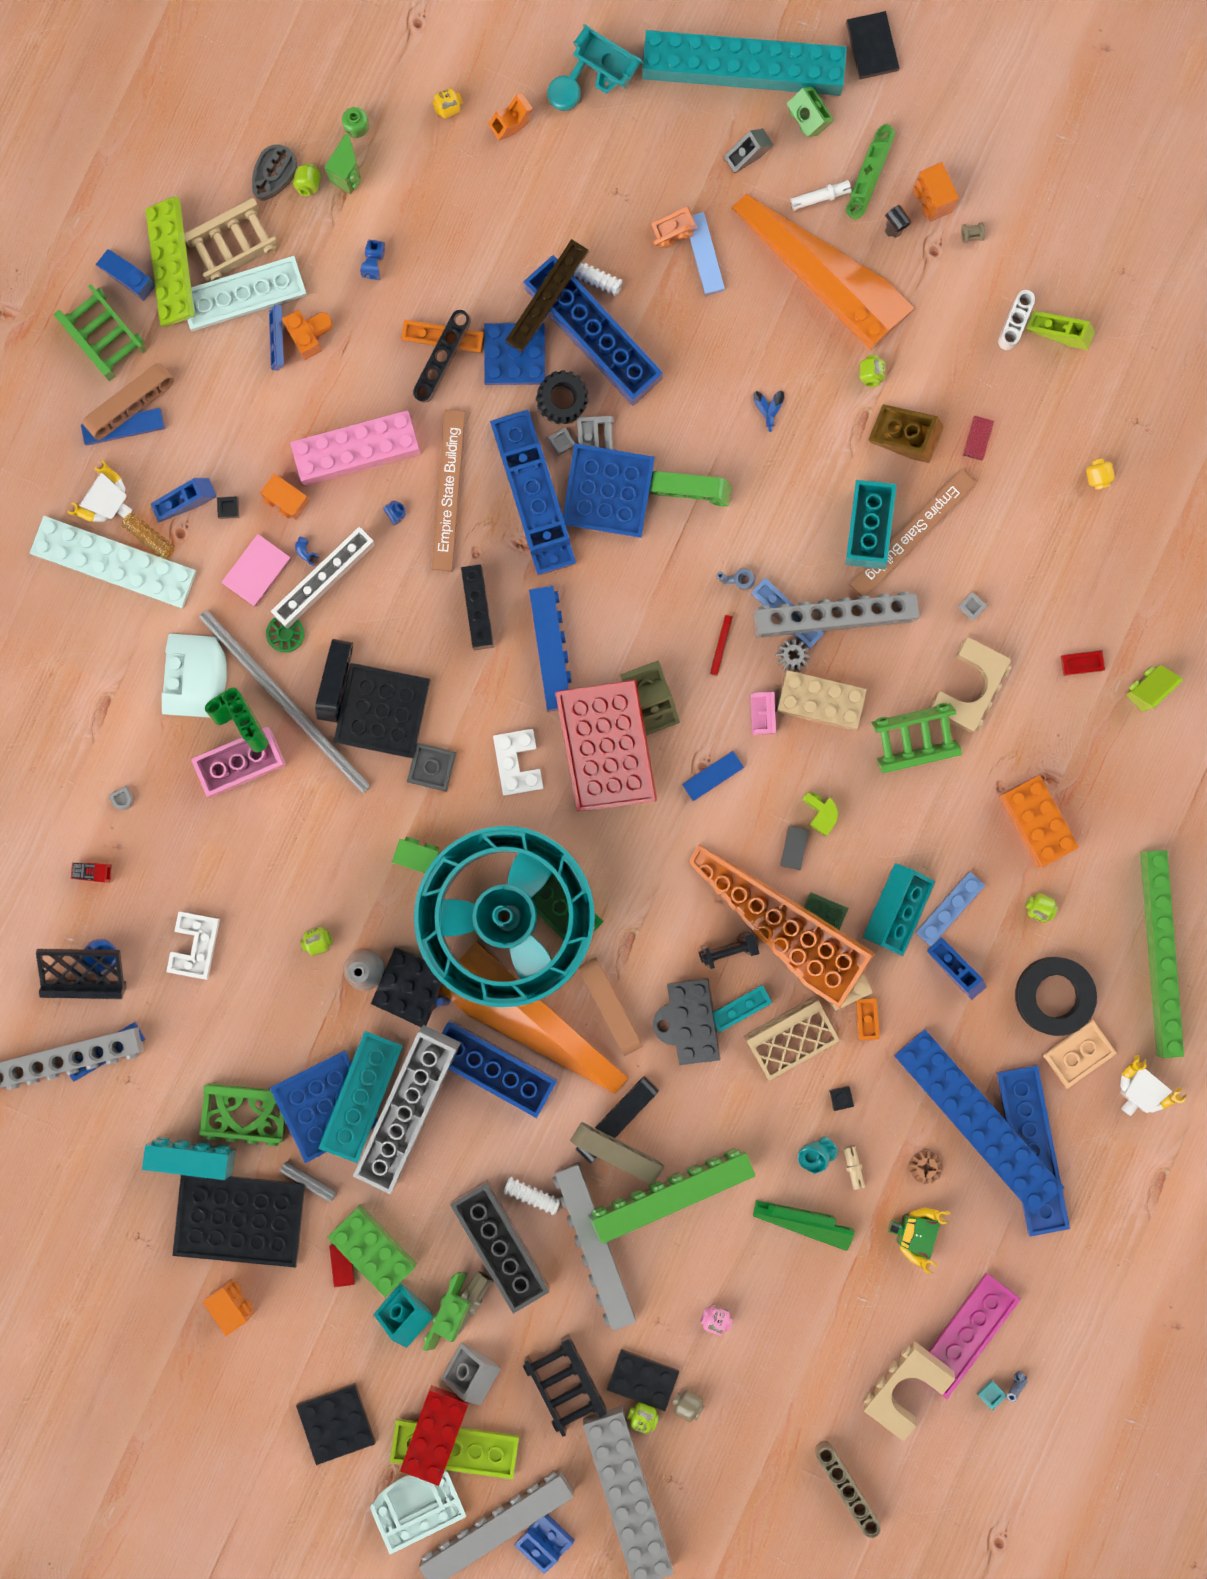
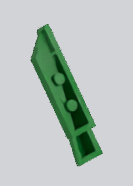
M758 1200L755 1202L753 1212L755 1218L845 1251L850 1247L855 1231L851 1227L836 1225V1218L833 1215Z

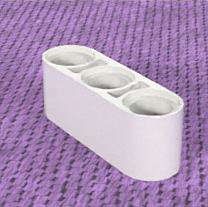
M1022 290L1012 303L998 339V344L1003 350L1014 348L1022 335L1035 302V296L1031 291ZM1020 299L1027 300L1028 305L1021 304ZM1012 317H1018L1021 323H1015ZM1005 335H1010L1013 338V342H1008L1005 339Z

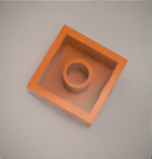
M943 162L920 171L913 186V193L922 203L921 208L924 216L928 217L930 222L952 213L959 200V196Z
M232 1279L211 1292L202 1301L225 1336H228L245 1324L254 1314L252 1303L248 1299L245 1300L241 1294V1287L237 1282H233Z

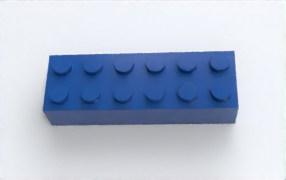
M449 1020L442 1034L461 1043L449 1070L537 1118L558 1079L458 1023Z

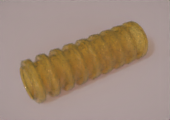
M129 513L123 519L122 527H127L128 532H131L138 540L141 539L143 544L146 543V546L148 548L151 547L153 552L156 551L158 556L161 555L162 559H167L173 553L175 546L170 544L168 540H165L163 536H160L158 532H155L153 528L150 529L148 524L145 525V521H140V517H135V513Z

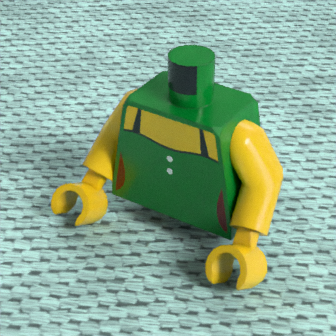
M923 1207L912 1210L909 1214H904L902 1223L891 1220L888 1232L898 1235L897 1243L900 1245V1251L909 1261L923 1268L926 1273L934 1274L929 1270V1265L932 1264L937 1267V1263L927 1261V1259L930 1260L940 1224L950 1222L943 1219V1214L950 1215L951 1213L949 1211L939 1212L935 1209Z

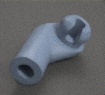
M1021 1371L1016 1372L1013 1376L1015 1381L1007 1394V1399L1010 1402H1016L1027 1384V1376H1024V1373Z

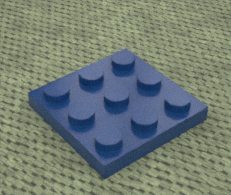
M484 323L485 385L541 384L545 379V323H542L523 354L505 343L506 338L516 323Z

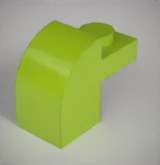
M805 793L801 800L817 811L809 826L823 836H828L838 819V810L834 801L831 798H827L822 803V798L816 793Z

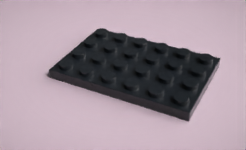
M181 1175L172 1256L296 1268L305 1192L304 1184L230 1176L226 1180Z

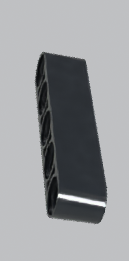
M456 310L451 315L413 389L414 397L420 402H429L433 398L470 327L471 318L464 310ZM459 315L466 316V322L463 325H457L456 318ZM455 333L457 336L456 341L449 344L446 339L448 334ZM441 351L447 353V359L444 362H439L437 359V355ZM432 369L438 372L435 380H429L428 372ZM426 387L428 389L427 397L420 398L419 390Z
M643 1076L595 1128L616 1138L654 1098L659 1089ZM579 1147L575 1148L589 1163H592L597 1158Z

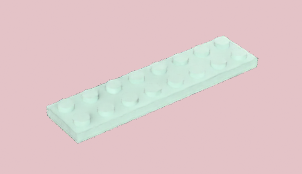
M43 516L30 550L31 555L182 609L197 573L196 570L46 516Z

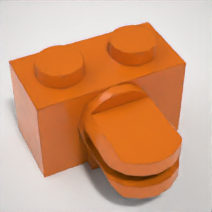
M298 309L282 318L304 360L322 351L317 342L318 337L333 328L332 320L325 312H320L305 320Z

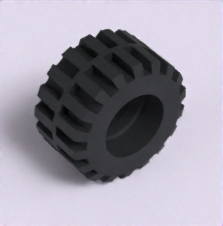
M565 370L555 371L546 376L541 382L536 396L538 410H541V415L548 418V421H554L555 424H568L575 421L586 409L589 400L587 398L589 394L588 389L586 390V384L580 380L581 377L579 375H573L574 372L569 371L568 373ZM557 386H564L573 394L574 402L567 409L556 407L551 400V392Z

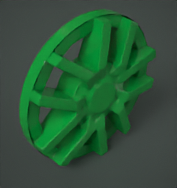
M276 617L273 618L266 629L267 641L273 649L282 653H290L302 645L305 634L303 625L299 620L295 621L296 624L292 628L289 627L287 629L282 623V626L278 628L274 624L278 619ZM273 626L277 631L270 633V629ZM299 626L301 633L294 630ZM294 634L301 636L299 641L293 639ZM277 635L278 638L271 641L270 636ZM280 641V648L274 644ZM291 641L296 642L297 644L291 648ZM284 642H288V649H283Z

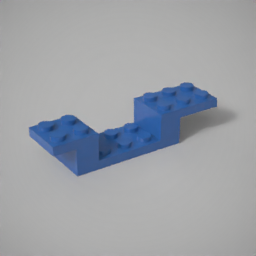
M529 409L490 421L537 576L575 565L576 561L571 548L570 538Z

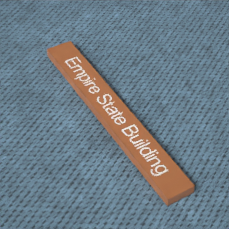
M445 409L432 558V570L452 572L465 411Z
M961 469L890 542L886 569L866 567L849 586L860 596H867L976 482Z

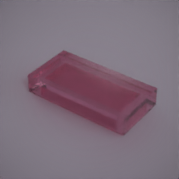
M979 416L973 417L963 456L983 460L993 427V420Z

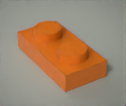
M862 998L855 1001L858 1040L880 1039L877 998Z

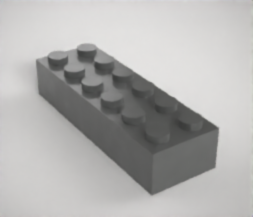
M488 1180L452 1200L451 1208L513 1314L549 1293L550 1287Z

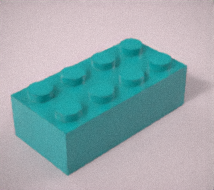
M856 480L845 565L886 569L897 484Z
M157 1137V1140L154 1139L145 1145L142 1170L226 1180L233 1174L236 1149H230V1145L224 1144L212 1147L208 1142H198L196 1145L189 1144V1140L178 1139L177 1142H172L167 1137Z

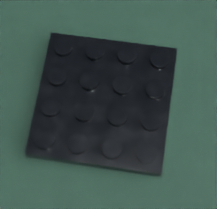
M350 663L333 742L414 759L431 680Z

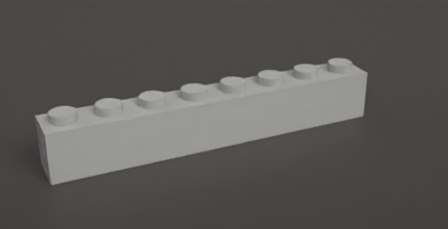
M579 1162L556 1170V1176L553 1177L556 1189H561L563 1196L560 1197L563 1208H568L570 1214L567 1216L571 1228L575 1227L577 1235L574 1238L577 1247H582L584 1255H581L585 1268L589 1266L591 1274L588 1275L592 1287L596 1286L599 1294H596V1299L599 1306H603L606 1312L603 1314L606 1326H611L612 1331L635 1323L636 1318L608 1242L602 1244L597 1239L588 1215L592 1214L591 1211L595 1209Z
M562 1471L548 1473L544 1477V1481L539 1484L537 1482L531 1484L526 1489L527 1492L522 1495H514L509 1500L510 1503L505 1506L499 1505L492 1510L491 1515L486 1518L484 1516L474 1522V1526L469 1529H462L456 1534L457 1537L451 1541L449 1539L443 1541L434 1552L431 1550L426 1552L421 1557L422 1560H420L419 1569L425 1579L450 1578L572 1499L574 1491Z

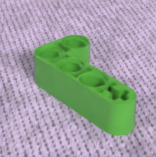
M652 471L649 493L658 496L706 500L716 506L728 507L732 485L726 479L719 477Z

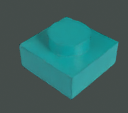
M992 1379L977 1392V1395L991 1410H994L1007 1397Z

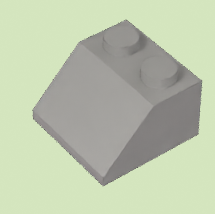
M460 1343L441 1380L464 1402L481 1405L501 1368L489 1357L464 1343Z

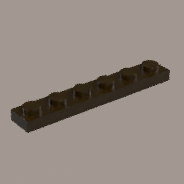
M573 239L570 240L506 338V344L523 354L589 253L587 248Z

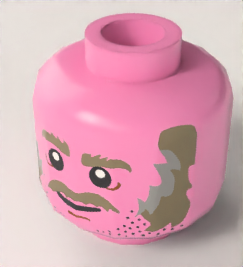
M716 1305L705 1308L701 1318L703 1329L718 1336L723 1335L725 1330L730 1331L733 1319H730L729 1310Z

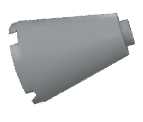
M359 950L352 953L344 965V975L347 982L353 988L362 991L371 990L378 986L385 971L384 962L381 957L370 950Z

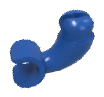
M300 536L295 544L297 554L307 561L309 565L316 566V564L310 562L311 557L319 558L316 553H307L306 545L308 540Z

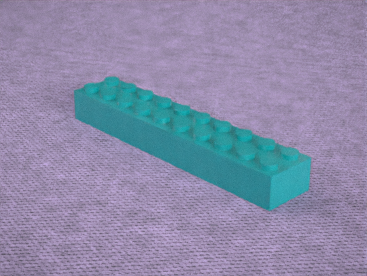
M646 30L642 79L799 92L802 88L813 87L817 94L841 96L844 86L847 47Z

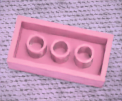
M262 728L268 739V746L261 752H254L241 737L191 759L207 797L213 798L287 766L271 728Z

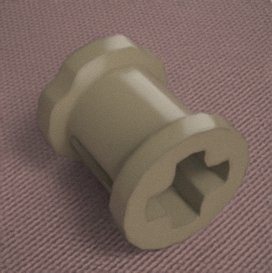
M979 222L978 225L972 226L962 225V242L967 243L969 240L976 239L984 241V223Z

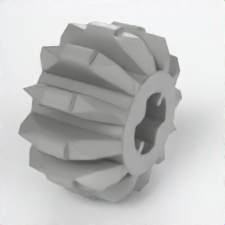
M793 638L791 645L788 640H785V647L783 645L778 646L781 652L776 653L775 656L782 658L777 661V664H785L782 668L783 671L790 667V671L794 672L796 667L797 671L801 672V665L807 667L808 663L805 660L810 659L811 656L804 654L809 650V647L802 649L803 641L796 645V639ZM788 652L791 654L793 652H796V657H798V659L794 658L793 660H790V655H788Z

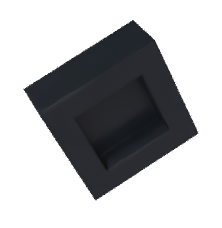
M237 496L217 497L218 518H240L239 498Z
M850 1086L829 1090L834 1111L854 1107Z

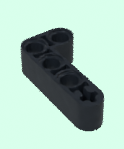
M332 639L315 705L317 720L338 723L341 709L340 701L352 657L353 642Z

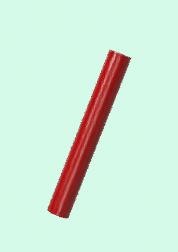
M729 615L724 617L710 674L718 676L733 618Z

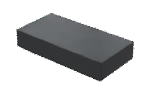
M788 826L780 863L781 867L801 870L809 830Z

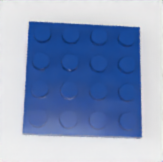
M574 443L563 511L565 525L641 538L655 457Z
M345 1050L269 1087L304 1163L326 1153L318 1149L351 1065ZM375 1117L371 1129L375 1128L378 1122L377 1117Z

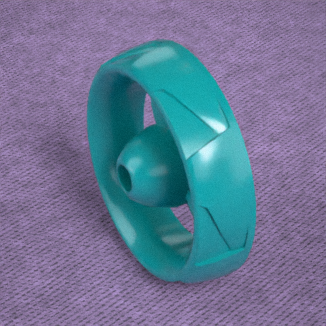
M495 826L479 829L464 835L448 845L427 869L420 883L414 906V929L417 943L432 973L441 983L457 995L471 1002L491 1007H517L530 1004L560 989L571 979L582 964L588 952L595 927V907L592 891L586 876L576 860L551 838L539 832L516 826ZM496 853H517L509 871L507 885H496L487 889L479 896L475 904L464 900L445 899L454 879L474 861ZM551 873L559 880L565 892L569 909L567 934L560 950L553 959H551L543 945L532 936L537 924V910L531 899L546 884ZM509 912L510 919L507 922H503V914ZM476 930L480 938L486 943L498 948H509L512 963L521 980L498 982L472 973L455 958L445 937L459 936Z

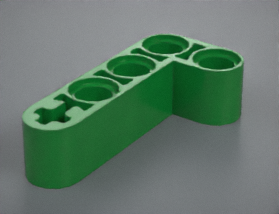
M229 688L207 702L205 711L216 725H223L233 719L242 738L254 752H261L268 746V739L248 702L237 688Z

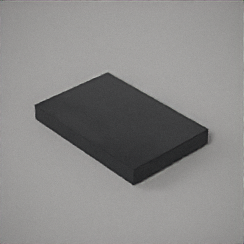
M886 11L847 19L846 24L859 79L899 71Z

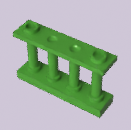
M90 284L88 287L94 293L90 298L70 314L64 315L59 309L53 315L100 372L110 381L115 377L111 371L114 369L113 366L137 346L145 353L146 349L142 346L145 342L138 333L133 335L104 300L107 296L100 288L95 289ZM100 301L106 310L83 329L77 330L73 325L76 323L75 320ZM113 316L119 325L95 345H89L86 341L89 338L88 335ZM125 331L132 340L108 360H102L98 356L101 354L100 351Z
M940 703L936 707L889 718L880 717L876 721H872L871 726L875 732L881 733L884 755L881 758H877V764L881 772H892L962 755L960 745L951 738L948 716L956 714V710L951 703ZM940 718L943 742L932 745L929 721ZM920 723L924 746L913 750L908 725ZM895 728L901 729L904 751L898 754H892L888 731Z

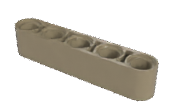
M584 1122L579 1124L570 1139L580 1149L650 1184L657 1180L664 1168V1165L658 1160Z
M826 1441L818 1443L815 1448L817 1459L863 1534L868 1538L877 1537L881 1531L879 1521L833 1446ZM829 1450L830 1455L828 1457H821V1452ZM835 1468L842 1469L839 1475L831 1474L832 1470ZM846 1486L853 1487L849 1493H844L843 1489ZM857 1504L864 1505L860 1511L854 1510V1507ZM868 1522L875 1523L873 1528H865Z

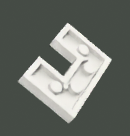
M528 729L494 735L493 739L503 796L542 790L543 783L540 769L520 772L517 757L518 752L537 749L534 730Z
M179 911L174 932L194 935L191 955L170 952L166 972L208 980L220 919Z

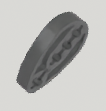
M271 145L261 152L255 164L252 177V191L258 200L266 201L276 196L293 180L297 169V161L289 148L283 145ZM286 153L287 159L282 158L280 161L279 155ZM280 162L282 167L275 169L274 163L278 164ZM275 170V172H276L277 175H276V176L272 175V176L270 177V175H269L268 172H269V171L273 172V171ZM265 187L266 193L261 192V194H259L258 189H263Z

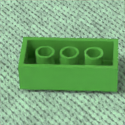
M361 1205L327 1237L384 1297L406 1278L417 1265L414 1259Z

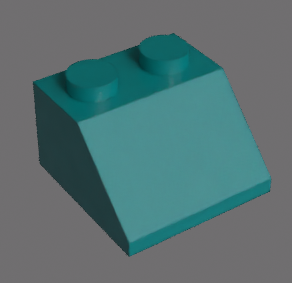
M401 1283L373 1314L390 1339L406 1348L434 1317L425 1303Z

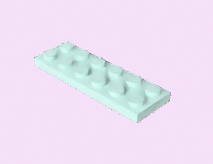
M295 256L191 287L195 317L187 320L190 330L193 332L307 296Z

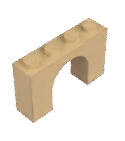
M967 637L963 640L955 658L973 666L981 673L984 681V689L981 696L974 702L965 703L939 691L936 693L929 708L936 707L940 703H951L956 710V714L948 716L949 722L969 733H973L982 726L984 720L981 718L984 712L988 713L993 704L990 701L993 694L997 695L1001 689L1002 684L1000 681L1003 676L1006 677L1009 673L1011 659Z
M915 1341L910 1346L906 1345L898 1361L894 1360L888 1368L889 1372L885 1377L881 1376L876 1382L875 1389L872 1392L869 1391L863 1398L864 1412L903 1441L916 1428L917 1423L916 1416L898 1404L893 1398L892 1391L897 1383L907 1378H917L926 1382L943 1395L955 1381L954 1370Z

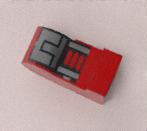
M72 862L70 879L110 883L112 864Z

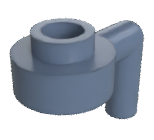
M746 568L738 570L734 576H726L723 572H718L716 575L722 584H736L742 590H748L755 584V575ZM748 577L749 581L747 583H743V578Z

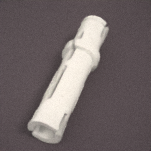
M846 180L835 185L828 184L825 188L790 198L793 211H796L797 209L828 199L830 201L835 200V197L852 192L851 188L849 189L851 187L850 182Z

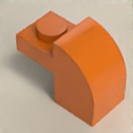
M522 93L516 94L508 108L495 112L488 125L498 140L508 138L528 124L530 121L528 116L533 108Z

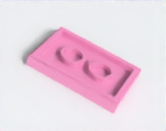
M257 534L221 583L256 607L291 558Z

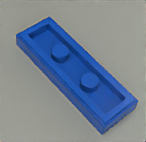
M274 305L269 310L271 369L279 371L284 366L282 305Z
M732 751L683 783L682 786L692 801H695L742 770L744 766L734 751Z

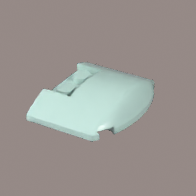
M182 634L168 635L165 650L166 663L162 693V714L210 718L205 711V705L225 691L227 682L226 656L219 644L220 640L218 637Z
M447 1470L444 1471L439 1486L410 1475H405L386 1487L378 1495L374 1504L372 1503L370 1506L389 1554L399 1551L467 1517Z

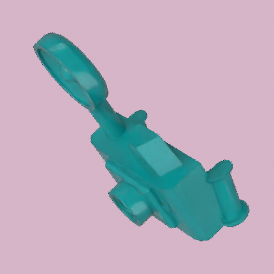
M583 24V30L576 40L573 41L577 47L573 55L578 62L569 76H558L551 81L547 89V98L550 104L559 111L573 109L581 98V89L576 79L585 65L598 73L595 87L604 94H607L616 85L626 89L639 65L643 64V60L595 32L588 25Z

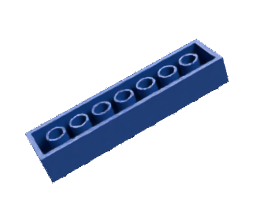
M554 254L523 281L524 289L532 298L558 259ZM573 276L548 315L633 406L663 379V372Z

